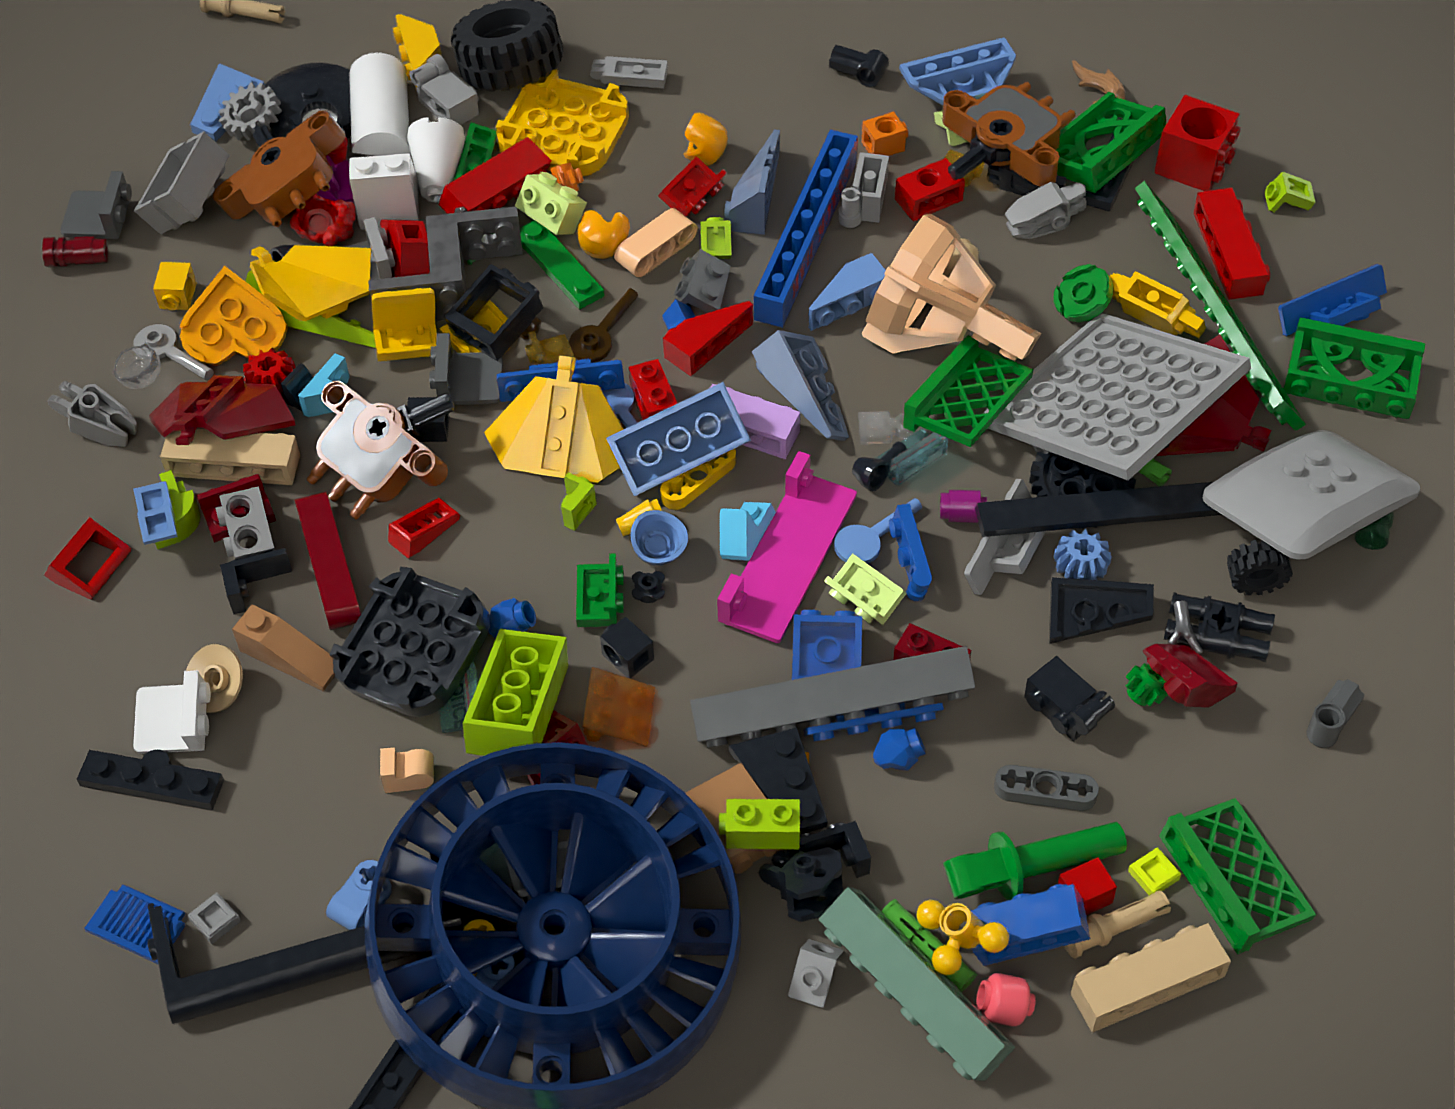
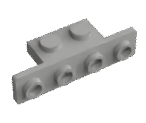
M1016 479L1010 491L1007 492L1005 500L1032 498L1024 480ZM1046 531L983 537L964 572L974 594L982 595L994 572L1023 574Z

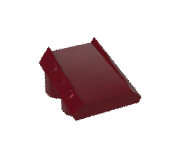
M1156 643L1143 649L1151 669L1161 675L1166 681L1164 689L1168 696L1177 703L1184 704L1185 707L1209 708L1236 691L1238 682L1186 645Z

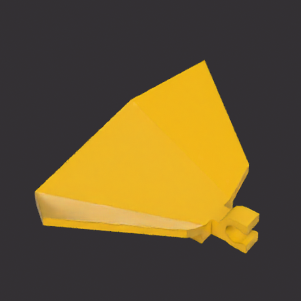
M294 245L278 262L272 260L271 254L265 248L259 246L252 249L251 255L257 256L259 259L250 262V268L263 297L299 321H308L319 315L327 319L348 310V303L370 293L368 280H370L371 248Z
M559 355L557 378L550 379L535 376L484 432L504 469L564 478L569 472L595 483L601 482L620 469L606 438L623 430V427L599 385L571 382L576 358Z

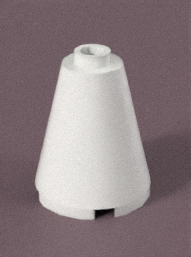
M438 117V122H429V118H422L413 122L408 127L407 139L420 193L428 201L438 203L444 186L454 181L465 143L464 129L457 122L447 118Z

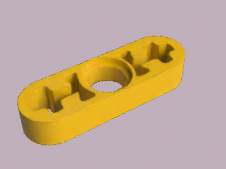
M735 449L720 455L717 460L716 458L709 460L663 482L660 487L662 504L671 510H679L686 507L735 467ZM694 471H703L707 476L702 480H695L690 477V474Z

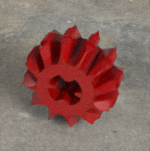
M272 347L268 352H263L259 349L257 356L249 355L248 363L243 364V379L245 383L274 384L281 394L283 392L281 382L296 366L292 358L288 357L284 350L276 352Z

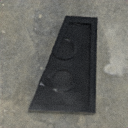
M797 728L729 745L731 755L736 761L738 760L742 763L767 799H800V834L823 829L828 826V821Z

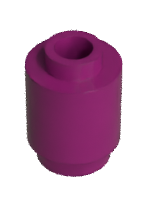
M949 490V493H941L940 519H948V522L978 523L975 511L976 504L987 502V497H981L980 490Z

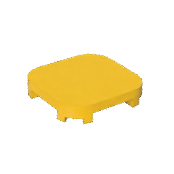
M552 69L551 74L547 77H541L538 82L529 83L522 87L519 96L504 121L498 120L496 133L500 152L529 137L552 160L548 171H551L550 169L555 166L571 162L573 169L580 168L582 175L587 176L599 171L605 165L622 135L629 119L628 100L620 93L619 86L609 83L605 90L558 78V70Z

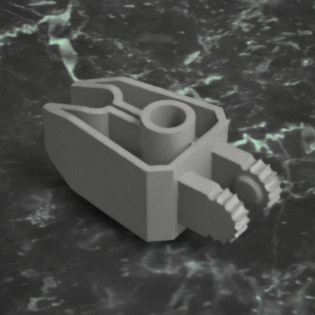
M1049 182L1014 202L1005 213L1008 219L1006 226L1013 237L1033 239L1064 230L1071 223L1070 216L1078 214V212H1082L1086 208V199L1084 198L1086 188L1080 183L1059 188L1057 183Z
M63 381L59 386V390L73 401L70 403L54 394L47 401L52 409L68 418L70 432L101 444L126 447L128 445V434L125 432L133 435L137 433V423L126 407L96 384L85 385L82 389L71 382Z

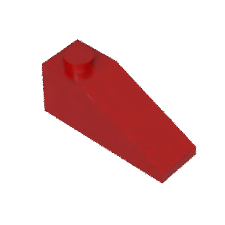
M746 301L683 320L675 328L669 329L663 337L664 358L689 376L694 375L753 325V303Z

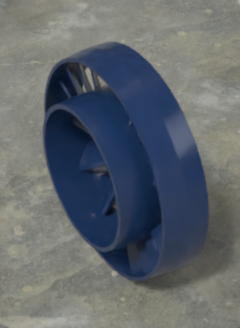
M535 743L496 751L466 763L431 786L408 809L387 840L376 867L365 917V948L370 982L377 1005L393 1036L414 1063L433 1080L452 1093L488 1109H615L649 1094L684 1068L703 1047L715 1029L726 1007L734 983L741 947L740 906L733 869L723 843L701 809L679 787L649 766L607 749L572 743ZM540 774V784L525 786L510 791L506 780L512 777ZM575 774L598 778L599 781L596 789L575 784ZM624 787L638 793L630 806L618 799ZM477 790L484 805L478 808L469 796V792ZM661 806L672 817L656 831L647 819ZM440 811L457 830L453 833L438 821L434 815ZM565 829L570 830L561 892H557L558 830ZM691 833L701 847L673 861L667 847ZM410 841L440 858L438 863L405 848L406 844ZM496 843L498 844L532 898L527 904L479 858L481 852ZM714 867L724 889L729 909H681L678 879ZM386 878L431 890L429 905L379 904L380 894ZM448 901L516 922L517 931L444 930L442 923L443 902ZM402 923L413 926L407 933H399L394 930L397 925ZM555 925L562 928L563 932L559 935H550L545 929ZM701 927L706 928L712 935L705 938L696 935L694 930ZM378 951H431L432 956L384 971ZM519 951L524 956V959L492 988L483 984L473 975ZM675 955L728 956L725 968L722 969ZM547 971L552 972L551 1007L540 1006ZM670 972L713 991L714 993L707 1005L703 1008L666 987ZM440 984L441 989L409 1009L404 1010L401 1003ZM656 1002L687 1027L686 1031L676 1040L670 1037L647 1014ZM458 1012L461 1018L437 1043L429 1038ZM631 1028L634 1029L653 1056L637 1065L621 1037ZM484 1035L490 1040L477 1065L473 1067L465 1062ZM601 1046L611 1076L570 1084V1054L585 1052ZM515 1050L533 1054L532 1083L507 1079ZM547 1070H554L561 1075V1078L556 1082L549 1083L544 1081L541 1075Z

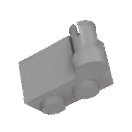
M435 54L428 58L427 63L409 72L414 85H417L418 100L437 118H447L462 125L479 115L477 104L479 97L476 91L471 86L468 87L463 83L457 73L449 70L446 61L440 54Z
M860 152L853 187L845 188L841 194L842 205L838 210V221L843 227L854 228L861 221L879 223L888 181L889 156Z

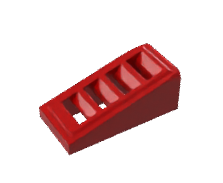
M437 498L390 523L388 541L406 558H410L460 520V514L442 499ZM436 512L442 518L438 519L433 514Z

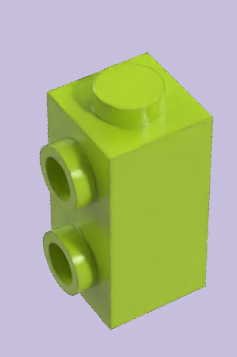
M726 799V813H719V835H726V849H799L800 799Z

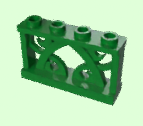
M1112 92L1106 93L1061 130L1059 147L1056 149L1059 153L1057 175L1085 185L1087 191L1097 192L1161 138L1162 131L1167 124L1165 107L1155 105L1150 108L1117 98ZM1114 133V139L1109 144L1094 147L1090 150L1086 149V142L1090 138Z
M1300 317L1293 339L1284 390L1287 394L1298 397H1306L1331 404L1409 419L1416 402L1426 343ZM1301 349L1311 350L1312 356L1299 357ZM1348 359L1362 361L1368 370L1375 374L1362 380L1350 381L1334 367V364L1343 363ZM1306 364H1316L1310 367L1308 372L1299 370L1300 367ZM1399 369L1410 371L1409 378L1407 379L1398 374ZM1392 381L1401 385L1404 392L1397 391Z

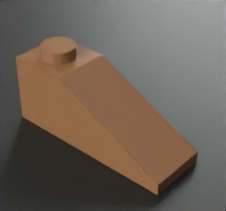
M251 604L232 628L240 652L321 691H324L335 677L333 658L330 654L283 619Z

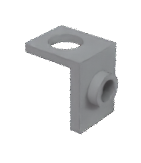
M808 939L800 949L788 996L823 1007L827 999L836 963L842 957L844 950Z

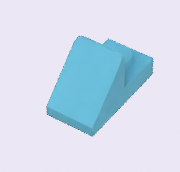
M334 353L298 395L303 415L313 417L333 412L322 402L321 394L324 387L332 381H340L345 385L348 383L350 376L345 357Z
M744 502L740 509L722 508L720 510V556L722 559L750 560L776 513L771 503Z

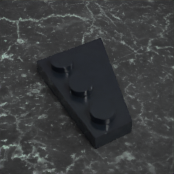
M1052 577L1049 644L1151 621L1153 617L1154 584Z

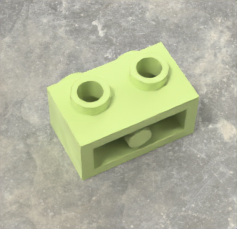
M549 173L527 174L515 207L517 206L519 210L556 235L574 234L587 202L577 196L578 192L557 183V178Z

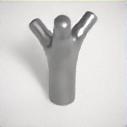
M1177 601L1174 603L1176 627L1168 642L1174 645L1179 637L1183 635L1196 653L1200 654L1203 649L1196 641L1191 627L1188 603L1186 601Z

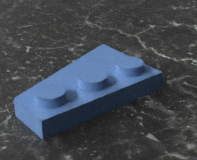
M219 63L190 124L192 132L197 135L205 132L216 142L226 132L219 121L221 118L219 110L225 108L222 104L223 101L231 99L229 93L237 94L240 86L248 89L250 83L257 87L260 83L264 84V82Z

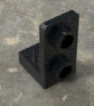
M285 548L270 550L263 554L243 559L239 558L220 564L226 595L233 615L246 612L244 598L250 597L247 583L292 572Z
M856 821L846 824L843 822L835 823L826 830L814 834H800L799 849H787V852L793 855L799 850L809 852L826 847L834 850L840 849L845 866L852 867L856 878L870 874L871 856Z

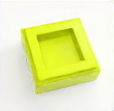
M1158 847L1131 864L1128 872L1148 895L1154 894L1159 890H1165L1180 880L1181 873Z

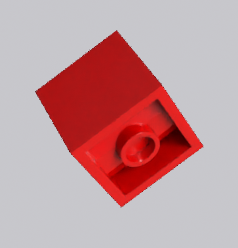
M1184 95L1162 131L1154 174L1201 191H1210L1214 183H1220L1225 172V164L1230 165L1235 156L1236 148L1232 146L1236 143L1241 131V127L1237 126L1240 113Z

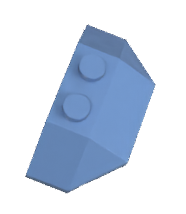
M1004 37L899 64V69L912 89L943 105L945 94L953 90H960L975 99H980L993 88L1004 85L1016 60V54Z

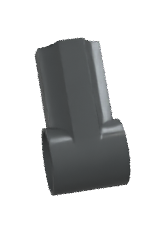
M1349 679L1346 681L1338 680L1323 702L1315 707L1306 731L1307 738L1312 744L1321 748H1328L1337 742L1340 732L1364 698L1365 694L1361 692L1358 684Z

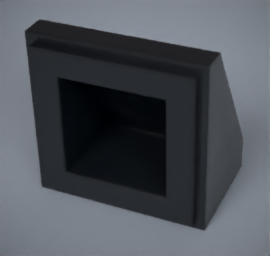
M302 363L298 364L281 382L286 403L302 411L298 395L314 378Z

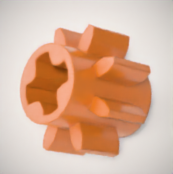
M571 162L550 169L551 174L557 178V183L570 187L577 192L580 191L578 184L584 181L580 168L573 169Z

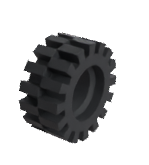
M1256 540L1250 541L1251 545L1249 546L1243 543L1239 545L1240 550L1233 549L1231 551L1232 555L1227 557L1232 587L1237 589L1238 593L1245 591V594L1250 596L1253 592H1256L1257 595H1263V591L1266 590L1268 593L1274 592V587L1281 589L1284 587L1283 583H1289L1290 577L1293 575L1289 557L1263 540L1261 543H1257Z

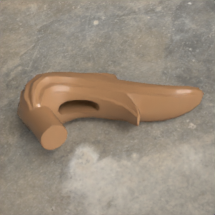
M1076 60L1072 61L1076 75L1082 80L1079 83V87H1093L1105 94L1112 92L1115 94V97L1125 100L1123 85L1109 69H1107L1105 74H1100L1082 67Z

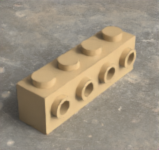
M197 428L195 429L194 440L190 445H176L175 439L180 437L181 431L170 433L166 436L160 455L165 472L172 470L174 477L238 481L241 478L259 474L262 483L293 485L300 459L295 435L256 433L223 440L206 429Z
M1208 923L1197 928L1191 925L1181 929L1175 937L1166 941L1156 939L1149 942L1137 953L1132 955L1122 953L1114 957L1108 965L1098 969L1092 966L1082 970L1074 979L1071 996L1093 1033L1224 978L1231 960Z

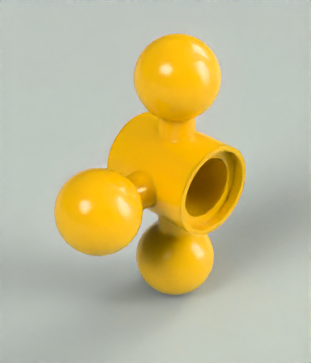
M926 900L917 909V920L922 927L929 930L941 927L942 931L950 937L947 945L939 946L932 955V965L942 975H952L960 969L962 964V956L959 952L960 947L969 949L981 944L986 951L997 953L1004 950L1009 943V933L1005 926L997 922H990L984 925L963 904L954 903L944 908L936 900ZM967 921L965 927L958 931L959 926Z

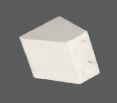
M409 153L349 158V180L360 230L365 229L363 220L373 217L376 219L378 228H381V219L419 221L418 180Z

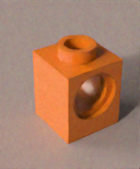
M894 111L862 121V144L868 153L891 156L905 151L908 129L906 124L899 120Z

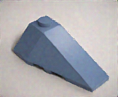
M780 130L772 132L733 189L731 201H726L724 218L729 219L732 232L765 235L780 154Z
M777 330L751 351L757 361L756 367L758 371L827 439L845 441L849 438L841 409L831 398V395L835 393L834 386L830 382L827 383L824 375L828 371L827 363L812 336Z

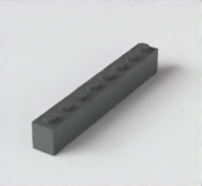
M967 646L693 699L690 700L697 740L699 743L706 742L707 748L728 744L727 738L741 735V740L747 741L762 737L761 731L775 729V732L778 733L796 728L795 724L809 722L810 727L831 723V717L844 715L845 721L865 717L864 711L877 708L879 714L900 711L899 704L913 702L914 708L935 704L933 697L947 695L948 701L969 697L968 691L975 689L968 649Z

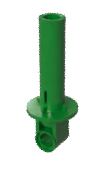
M1118 822L1016 847L1007 834L999 831L992 833L989 837L987 851L956 856L945 861L943 866L954 899H963L998 888L1005 899L1012 900L1014 896L1022 894L1023 878L1084 864L1097 857L1104 859L1124 854L1127 849V841L1124 830Z

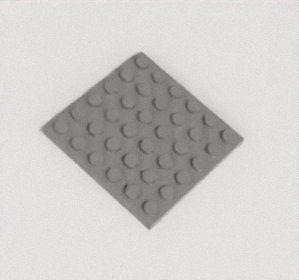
M1101 313L1033 369V377L987 429L1129 480L1251 369L1250 358Z

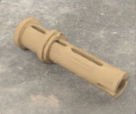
M200 0L202 12H220L226 17L237 14L281 24L284 18L280 17V15L285 16V8L281 5L277 6L251 0Z
M1159 890L1154 894L1103 916L1094 913L1088 916L1087 919L1091 939L1064 947L1069 955L1076 959L1082 956V951L1096 945L1102 947L1108 945L1113 936L1155 917L1169 913L1171 907H1164L1170 904L1169 900Z

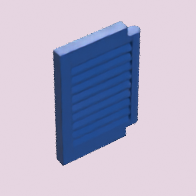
M123 884L118 892L110 890L84 929L90 934L158 964V960H152L147 940L153 938L148 904L154 903V907L162 906L164 918H168L173 944L186 926L181 921L185 912Z

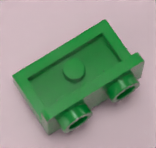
M609 553V564L577 565V627H608L611 624L617 623V613H624L623 593H618V585H624L623 565H617L616 553Z

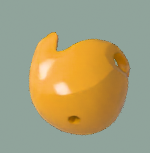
M695 112L685 131V137L690 143L687 151L684 153V157L692 161L697 156L707 166L715 163L724 153L728 143V133L725 127L713 117L701 112Z
M593 210L586 211L578 225V241L582 250L590 257L597 259H606L614 256L619 244L628 238L630 231L629 219L623 213L617 212L611 222H607L598 212Z

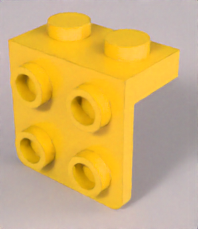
M416 288L373 294V335L378 362L431 356V346H436L437 339L434 290L432 288Z

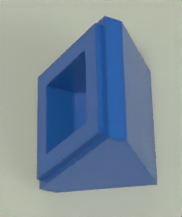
M677 299L662 315L668 330L675 328L683 320L695 317L692 308Z

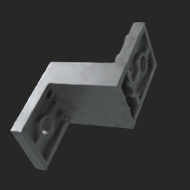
M517 206L426 216L430 274L368 280L371 301L373 294L384 291L432 288L435 293V321L445 320L444 316L466 292L464 260H480L483 258L509 257L523 254Z

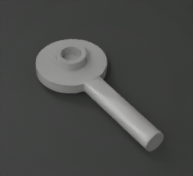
M163 324L150 325L142 329L135 336L133 345L136 353L141 358L159 360L167 356L205 380L212 378L214 371L176 348L178 340L175 331L171 327Z

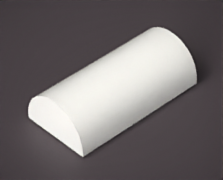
M371 53L358 58L351 66L349 73L352 153L372 156L410 154L407 139L409 127L407 75L404 65L394 56L385 53Z

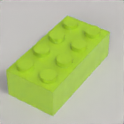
M499 629L463 721L465 750L467 754L485 756L511 747L542 743L568 670L567 637Z

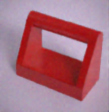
M89 517L52 561L44 576L59 586L88 599H93L131 552V548ZM91 540L114 552L92 579L85 584L66 569Z

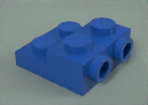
M802 610L801 615L794 614L792 680L861 667L862 616H855L853 611H836L835 615H821L819 610Z

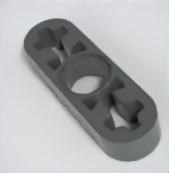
M1005 765L1001 767L996 773L994 782L995 793L1003 800L1078 811L1091 809L1096 803L1099 792L1097 782L1088 775L1018 765ZM1007 778L1014 779V788L1007 787ZM1026 780H1031L1029 791L1025 790ZM1048 781L1055 786L1056 791L1052 794H1043L1038 791L1036 785L1039 782ZM1063 785H1067L1066 796L1061 795ZM1078 788L1085 789V797L1078 796Z

